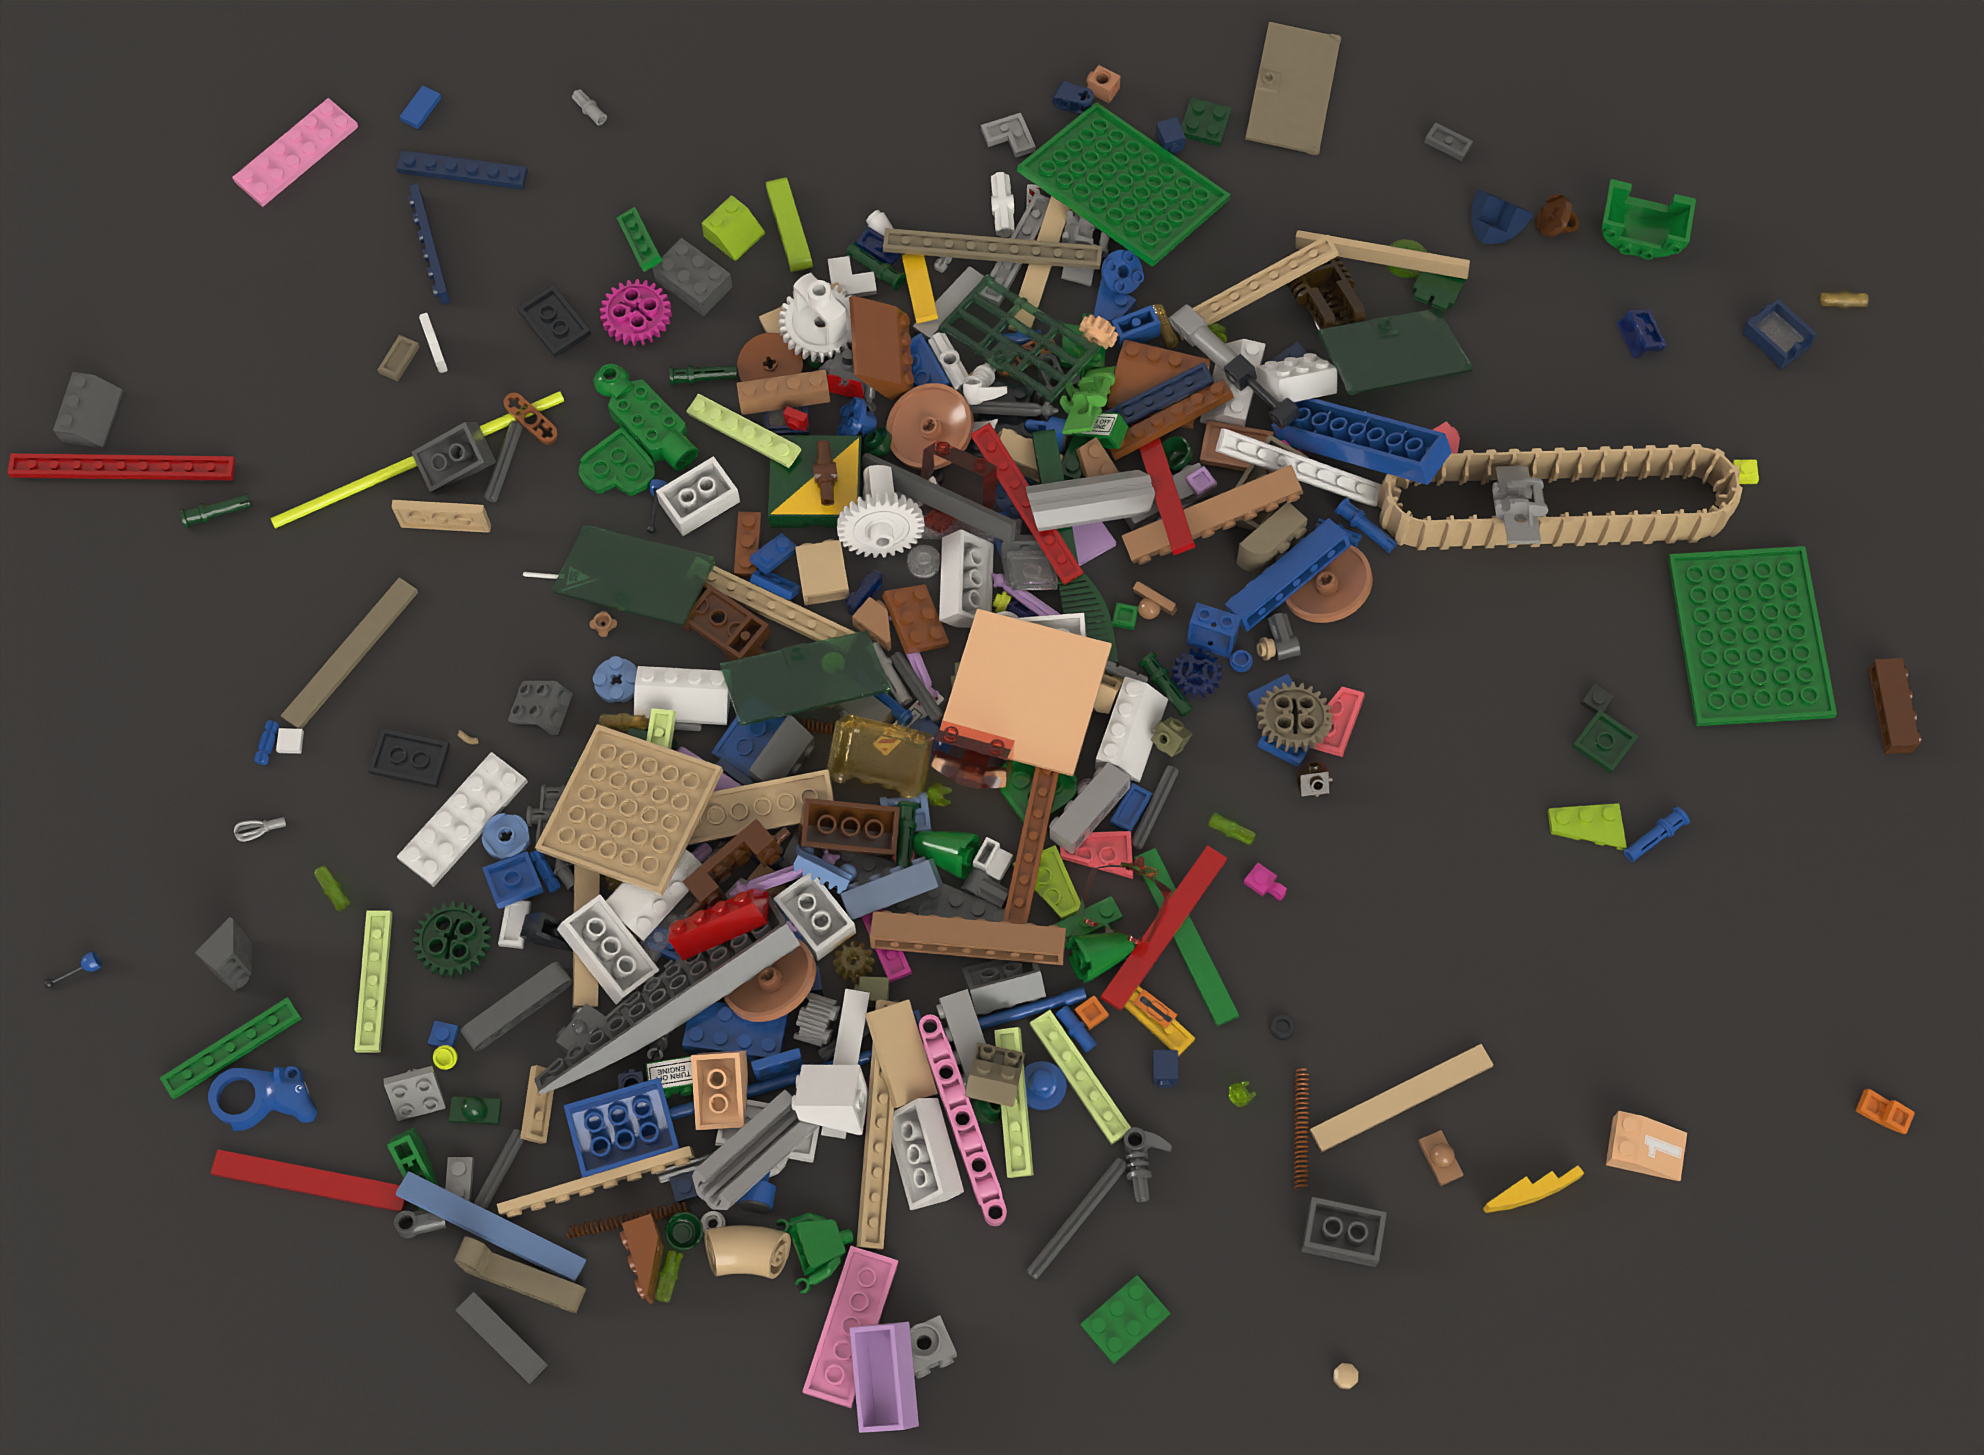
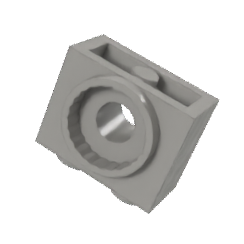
M940 1315L910 1328L914 1376L916 1375L917 1379L931 1373L930 1369L937 1365L943 1368L954 1362L953 1358L957 1357V1353ZM920 1339H929L931 1341L930 1348L927 1350L919 1349L917 1343Z

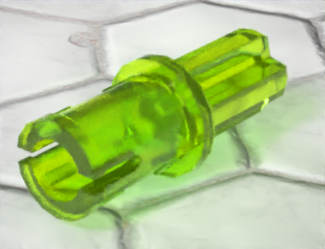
M1217 813L1213 814L1208 825L1226 834V837H1233L1247 845L1252 844L1256 834L1238 825L1236 820L1231 821Z
M326 866L317 868L314 875L323 887L324 895H328L337 911L346 908L344 904L348 906L350 901L341 890L340 882L335 881Z
M671 1250L667 1252L663 1272L659 1273L661 1279L655 1296L657 1300L661 1302L670 1301L675 1280L679 1279L677 1273L683 1254L678 1253L677 1255L676 1251Z

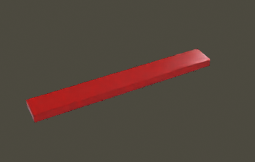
M1159 437L1139 449L1147 474L1151 477L1155 499L1172 552L1176 555L1193 549L1196 546Z
M990 422L971 433L972 439L1062 583L1066 585L1084 574L1057 529L1038 531L1026 490L1029 484Z
M1207 845L1101 995L1102 1000L1122 1011L1224 866L1227 857Z
M217 1150L210 1173L214 1176L396 1212L404 1211L406 1200L396 1196V1191L400 1185L223 1150Z

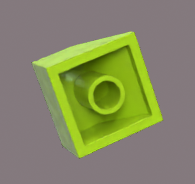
M732 195L702 222L704 237L735 262L765 234V231L749 209Z

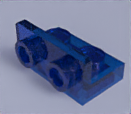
M1649 309L1629 310L1617 323L1634 358H1639L1646 351H1662L1667 346Z

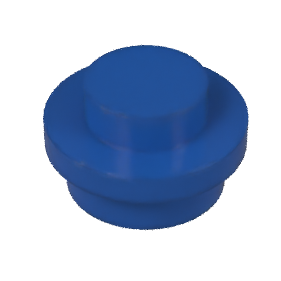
M1237 650L1230 656L1229 663L1236 672H1246L1251 668L1253 659L1247 651Z

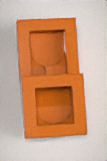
M1871 1089L1863 1091L1855 1110L1868 1119L1901 1134L1907 1133L1915 1114L1914 1111L1896 1100L1889 1101Z

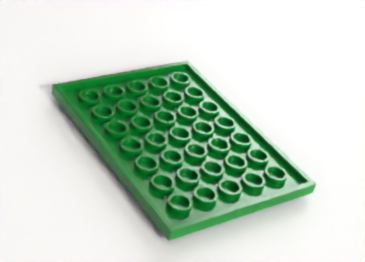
M1097 102L1026 158L1017 168V172L1152 267L1228 202L1231 195Z
M1805 546L1669 554L1668 564L1696 726L1836 717L1837 711Z

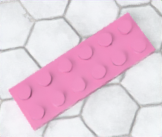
M327 98L232 178L239 187L263 207L356 130L358 124L333 101Z
M850 1246L802 1391L804 1394L852 1408L856 1393L850 1328L879 1324L899 1263L898 1260Z

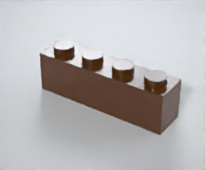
M1903 658L1875 659L1868 669L1885 754L1913 753L1921 743V733L1916 727L1917 712L1912 707L1913 692L1911 687H1908V668L1904 666Z

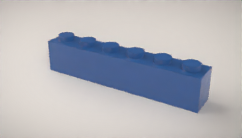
M1328 518L1324 523L1319 524L1307 537L1302 538L1290 551L1284 553L1272 566L1267 567L1260 576L1250 581L1237 595L1232 596L1225 604L1228 612L1241 616L1240 626L1248 632L1351 546L1347 533Z

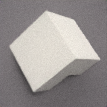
M986 837L973 860V868L985 872L992 881L1000 884L1013 860V855L1000 849V843Z

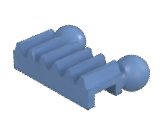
M798 844L795 849L797 858L794 862V871L797 872L800 868L803 869V876L811 873L812 881L819 877L820 885H823L826 881L829 882L828 889L830 890L837 886L838 894L846 890L849 882L854 881L857 876V870L852 864H843L839 868L815 856L813 848L799 847Z

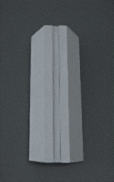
M1140 470L1026 487L1038 531L1142 516L1151 510L1155 496L1150 475Z
M784 1090L695 1169L692 1178L696 1193L702 1200L704 1199L711 1209L728 1210L820 1126L798 1119L796 1110L792 1109L793 1096L788 1091Z

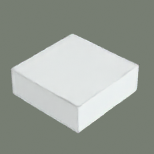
M279 728L276 751L278 753H301L304 731L302 729Z

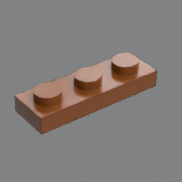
M738 512L734 575L737 577H751L758 570L750 562V557L760 547L761 512Z

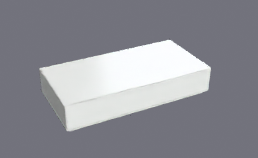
M521 900L505 906L498 942L499 946L523 949L525 939L519 936L525 915L530 914L532 904L530 901Z

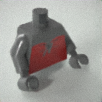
M847 349L842 353H836L834 359L827 360L819 368V371L826 370L829 392L851 398L860 397L864 400L866 398V406L869 407L871 412L874 413L876 411V405L872 402L875 399L876 390L854 376L853 350Z

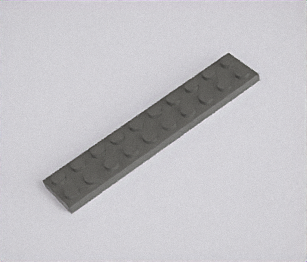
M799 824L783 855L784 860H781L779 863L780 869L794 865L797 858L795 849L798 846ZM814 850V855L822 858L824 851ZM828 851V853L833 855H840V858L835 861V866L840 868L843 864H852L856 868L857 876L848 885L858 881L860 886L869 883L867 878L881 873L882 877L891 874L890 869L895 868V863L878 856ZM826 881L823 885L828 888L829 882ZM944 883L940 887L884 908L887 911L899 914L910 912L922 916L962 917L967 920L985 919L990 922L1003 921L1005 908L1000 909L983 899H978V897ZM834 886L831 890L837 892V886Z

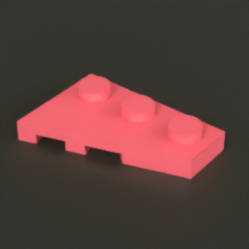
M1341 687L1327 704L1331 705L1330 713L1333 714L1331 729L1329 730L1328 737H1324L1322 744L1316 743V750L1343 757L1365 697L1364 692Z
M1131 831L1092 832L1073 855L1060 846V856L1063 860L1133 879Z

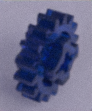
M1191 648L1189 655L1182 652L1181 659L1176 658V666H1173L1172 673L1175 674L1173 675V682H1178V689L1184 688V695L1192 692V697L1195 698L1197 693H1200L1202 698H1204L1206 691L1213 694L1214 687H1219V680H1222L1223 675L1220 672L1222 664H1216L1218 661L1217 656L1210 657L1211 651L1203 654L1202 648H1199L1198 653H1194V650ZM1185 666V667H1186L1185 670H1186L1187 672H1186L1185 675L1183 676V675H1182V669H1183V667ZM1210 670H1212L1213 673L1211 680L1209 679L1208 675Z

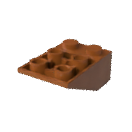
M648 1214L622 1223L624 1231L620 1232V1236L627 1252H631V1255L627 1256L630 1268L633 1270L634 1275H638V1279L634 1280L637 1292L642 1299L646 1298L648 1303L652 1304L654 1302L664 1246L657 1223L653 1216Z

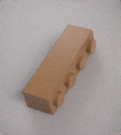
M826 370L737 383L742 415L786 409L787 406L794 408L830 402Z

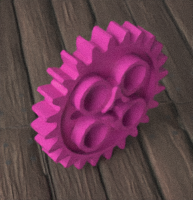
M636 279L635 284H631L630 280H627V286L619 283L620 289L617 290L612 287V295L605 294L606 300L601 301L603 308H600V318L604 330L608 331L610 337L615 335L616 342L623 339L624 345L629 341H632L633 346L636 345L637 341L644 345L645 339H648L651 343L653 342V335L660 338L659 330L666 332L665 324H670L669 317L672 316L671 305L667 294H663L662 288L657 289L655 283L649 287L647 280L643 284L639 283V279Z

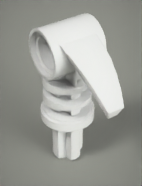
M992 360L976 367L972 376H967L963 379V396L969 405H977L1007 393V386L988 387L995 380L996 364Z

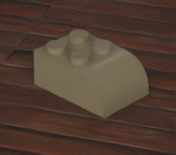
M1285 503L1240 543L1236 564L1248 572H1264L1267 567L1272 566L1284 553L1290 551L1304 538L1308 519L1291 503Z

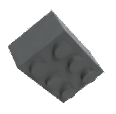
M683 238L662 257V262L653 267L655 281L702 316H705L733 288L731 274Z
M1312 1197L1309 1203L1301 1252L1376 1267L1380 1258L1387 1212Z

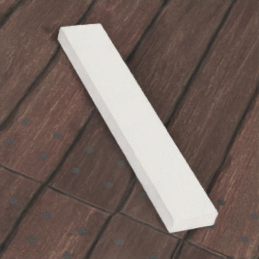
M845 989L833 1065H858L866 1018L865 1013L867 1012L870 994L868 992ZM822 1126L821 1135L846 1138V1132Z

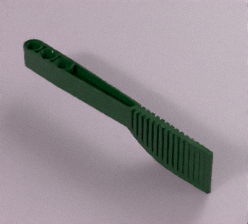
M1055 429L1032 432L1040 484L1064 481ZM1072 526L1058 528L1057 531L1078 563ZM1056 573L1063 614L1084 613L1087 637L1112 643L1107 661L1119 663L1111 617L1106 603L1095 584L1084 573L1064 585Z

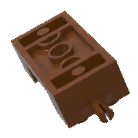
M697 575L681 593L675 588L670 591L669 597L675 600L668 608L670 620L687 632L693 629L721 648L724 657L743 670L749 661L756 656L765 663L771 660L772 655L762 649L764 643L771 636L769 624ZM717 614L725 617L721 623L713 622L712 618Z
M757 819L750 823L682 881L696 898V903L685 911L690 917L700 910L713 907L720 901H726L728 898L717 884L729 879L732 874L731 872L738 866H744L752 854L764 868L768 864H774L782 853L779 847L780 843L791 833L784 827L776 835L771 836Z

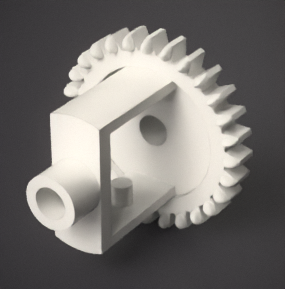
M811 273L801 277L794 284V299L788 296L787 304L783 303L782 311L779 313L780 335H784L783 342H788V349L795 348L796 356L803 352L804 360L811 355L812 362L818 356L821 363H823L825 356L828 359H833L834 354L836 355V353H841V351L852 347L849 297L853 295L847 297L846 289L839 293L838 285L831 290L830 283L817 280Z
M884 465L867 467L863 472L864 490L862 498L858 497L857 499L858 505L851 501L850 508L845 506L844 511L840 512L837 519L840 542L843 541L844 547H849V551L856 549L857 555L864 552V557H867L870 553H873L874 558L879 553L886 557L887 552L894 556L895 550L903 553V547L910 549L911 543L916 544L917 538L922 537L921 532H924L925 526L922 510L917 503H913L911 498L906 502L905 495H902L898 500L897 494L894 493L891 467Z

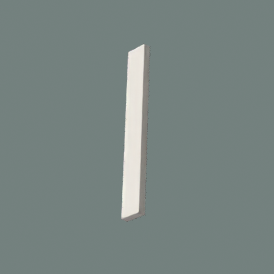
M1225 428L1220 431L1215 450L1219 453L1273 472L1292 465L1299 481L1372 507L1378 504V496L1382 484Z

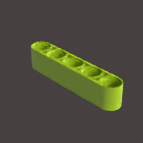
M787 177L765 182L791 272L812 268L811 255Z

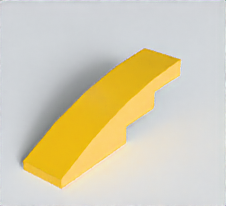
M1578 1165L1558 1179L1555 1173L1551 1171L1534 1184L1526 1176L1488 1202L1483 1210L1485 1213L1536 1202L1559 1192L1577 1181L1584 1172Z

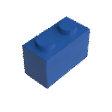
M1152 305L1111 321V325L1115 327L1114 332L1118 333L1115 344L1119 352L1122 349L1124 340L1143 343L1160 336L1161 322Z

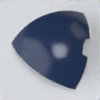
M1477 189L1471 212L1472 227L1475 235L1481 242L1498 244L1513 238L1521 232L1530 221L1533 213L1502 200L1495 195Z

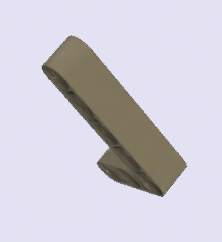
M464 1237L454 1259L455 1263L468 1274L572 1313H577L586 1288L492 1253L485 1244L469 1237Z

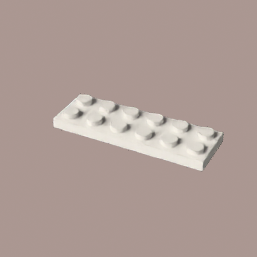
M491 752L397 856L398 860L434 887L484 832L483 828L487 821L493 816L500 814L528 783L527 779Z

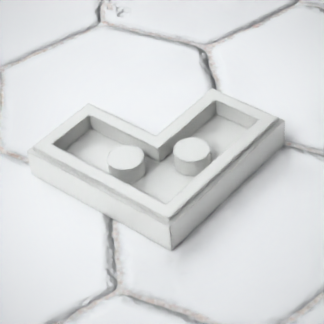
M849 256L828 259L831 285L838 282L842 290H847V297L849 295L861 297L877 294L874 272L852 275Z
M427 313L421 314L419 318L438 371L440 373L446 372L448 370Z

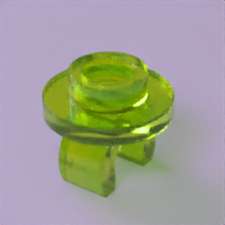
M1219 323L1208 326L1224 343L1227 342L1226 335L1224 334L1226 332L1225 326H1221Z
M937 782L930 786L927 792V799L930 805L937 806L939 804L940 806H947L950 804L951 801L944 799L943 794L951 793L952 789L943 787L941 783Z
M1248 1081L1234 1083L1229 1088L1230 1100L1238 1107L1247 1105L1256 1096L1255 1092L1249 1094L1245 1088L1249 1084Z

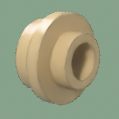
M1267 637L1260 638L1259 643H1257V653L1263 660H1269L1276 654V646L1273 639H1268Z

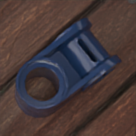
M1062 81L1052 99V103L1058 109L1081 115L1093 105L1094 94L1089 88H1084L1068 81Z

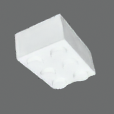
M1308 353L1304 354V357H1288L1284 361L1265 362V365L1256 366V381L1278 402L1283 401L1285 398L1297 402L1337 393V367L1317 357L1316 354Z
M714 456L656 491L659 504L682 536H685L740 502L738 489Z
M808 873L775 896L773 900L787 919L792 922V925L797 928L798 933L803 938V942L817 961H819L856 934V928L853 921L826 887L820 885L818 877L812 881V874Z

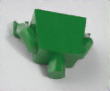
M810 1212L793 1217L789 1222L785 1219H779L776 1222L777 1226L786 1224L783 1232L791 1235L804 1275H809L807 1279L799 1278L796 1280L795 1285L803 1281L807 1284L806 1289L800 1292L802 1294L808 1293L811 1290L812 1284L817 1285L831 1276L840 1265L841 1257L845 1254L844 1245L853 1243V1234L849 1228L839 1231L833 1219L827 1220L823 1216Z

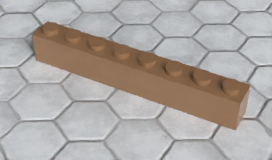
M1289 465L1186 508L1184 513L1193 539L1200 536L1207 538L1214 535L1215 530L1222 527L1223 530L1229 529L1236 525V521L1243 518L1247 521L1257 517V513L1260 511H1272L1279 507V503L1287 501V503L1294 502L1300 498L1299 495L1303 494V491L1292 465ZM1162 519L1122 535L1131 561L1134 564L1139 563V565L1151 561L1152 556L1157 554L1164 556L1172 552Z
M887 910L873 911L870 931L871 948L1055 965H1063L1066 942V928L1056 925L1047 927L1037 926L1033 923L1013 924L1009 921L990 922L985 919L967 920L962 917L922 916L910 912L899 914Z

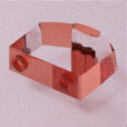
M937 440L923 450L921 478L939 485L933 477L937 455L982 475V506L991 509L995 505L997 465L940 440ZM933 509L924 517V525L942 534L958 519Z
M943 720L935 740L931 766L945 776L955 780L956 783L975 789L1006 787L1013 766L1015 740ZM939 741L965 748L966 752L963 759L939 751ZM994 756L1006 760V767H989L990 757Z
M1139 856L1135 862L1131 863L1121 862L1120 865L1100 866L1090 871L1077 915L1083 917V922L1095 927L1098 924L1128 935L1127 940L1141 945L1142 941L1145 943L1151 942L1163 917L1172 890L1154 879L1157 877L1159 870L1144 865V858L1142 856ZM1126 867L1128 871H1135L1136 874L1146 875V878L1152 880L1161 891L1164 901L1147 940L1082 914L1098 868Z

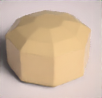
M1342 1363L1334 1370L1333 1381L1340 1389H1351L1358 1382V1371L1352 1364Z

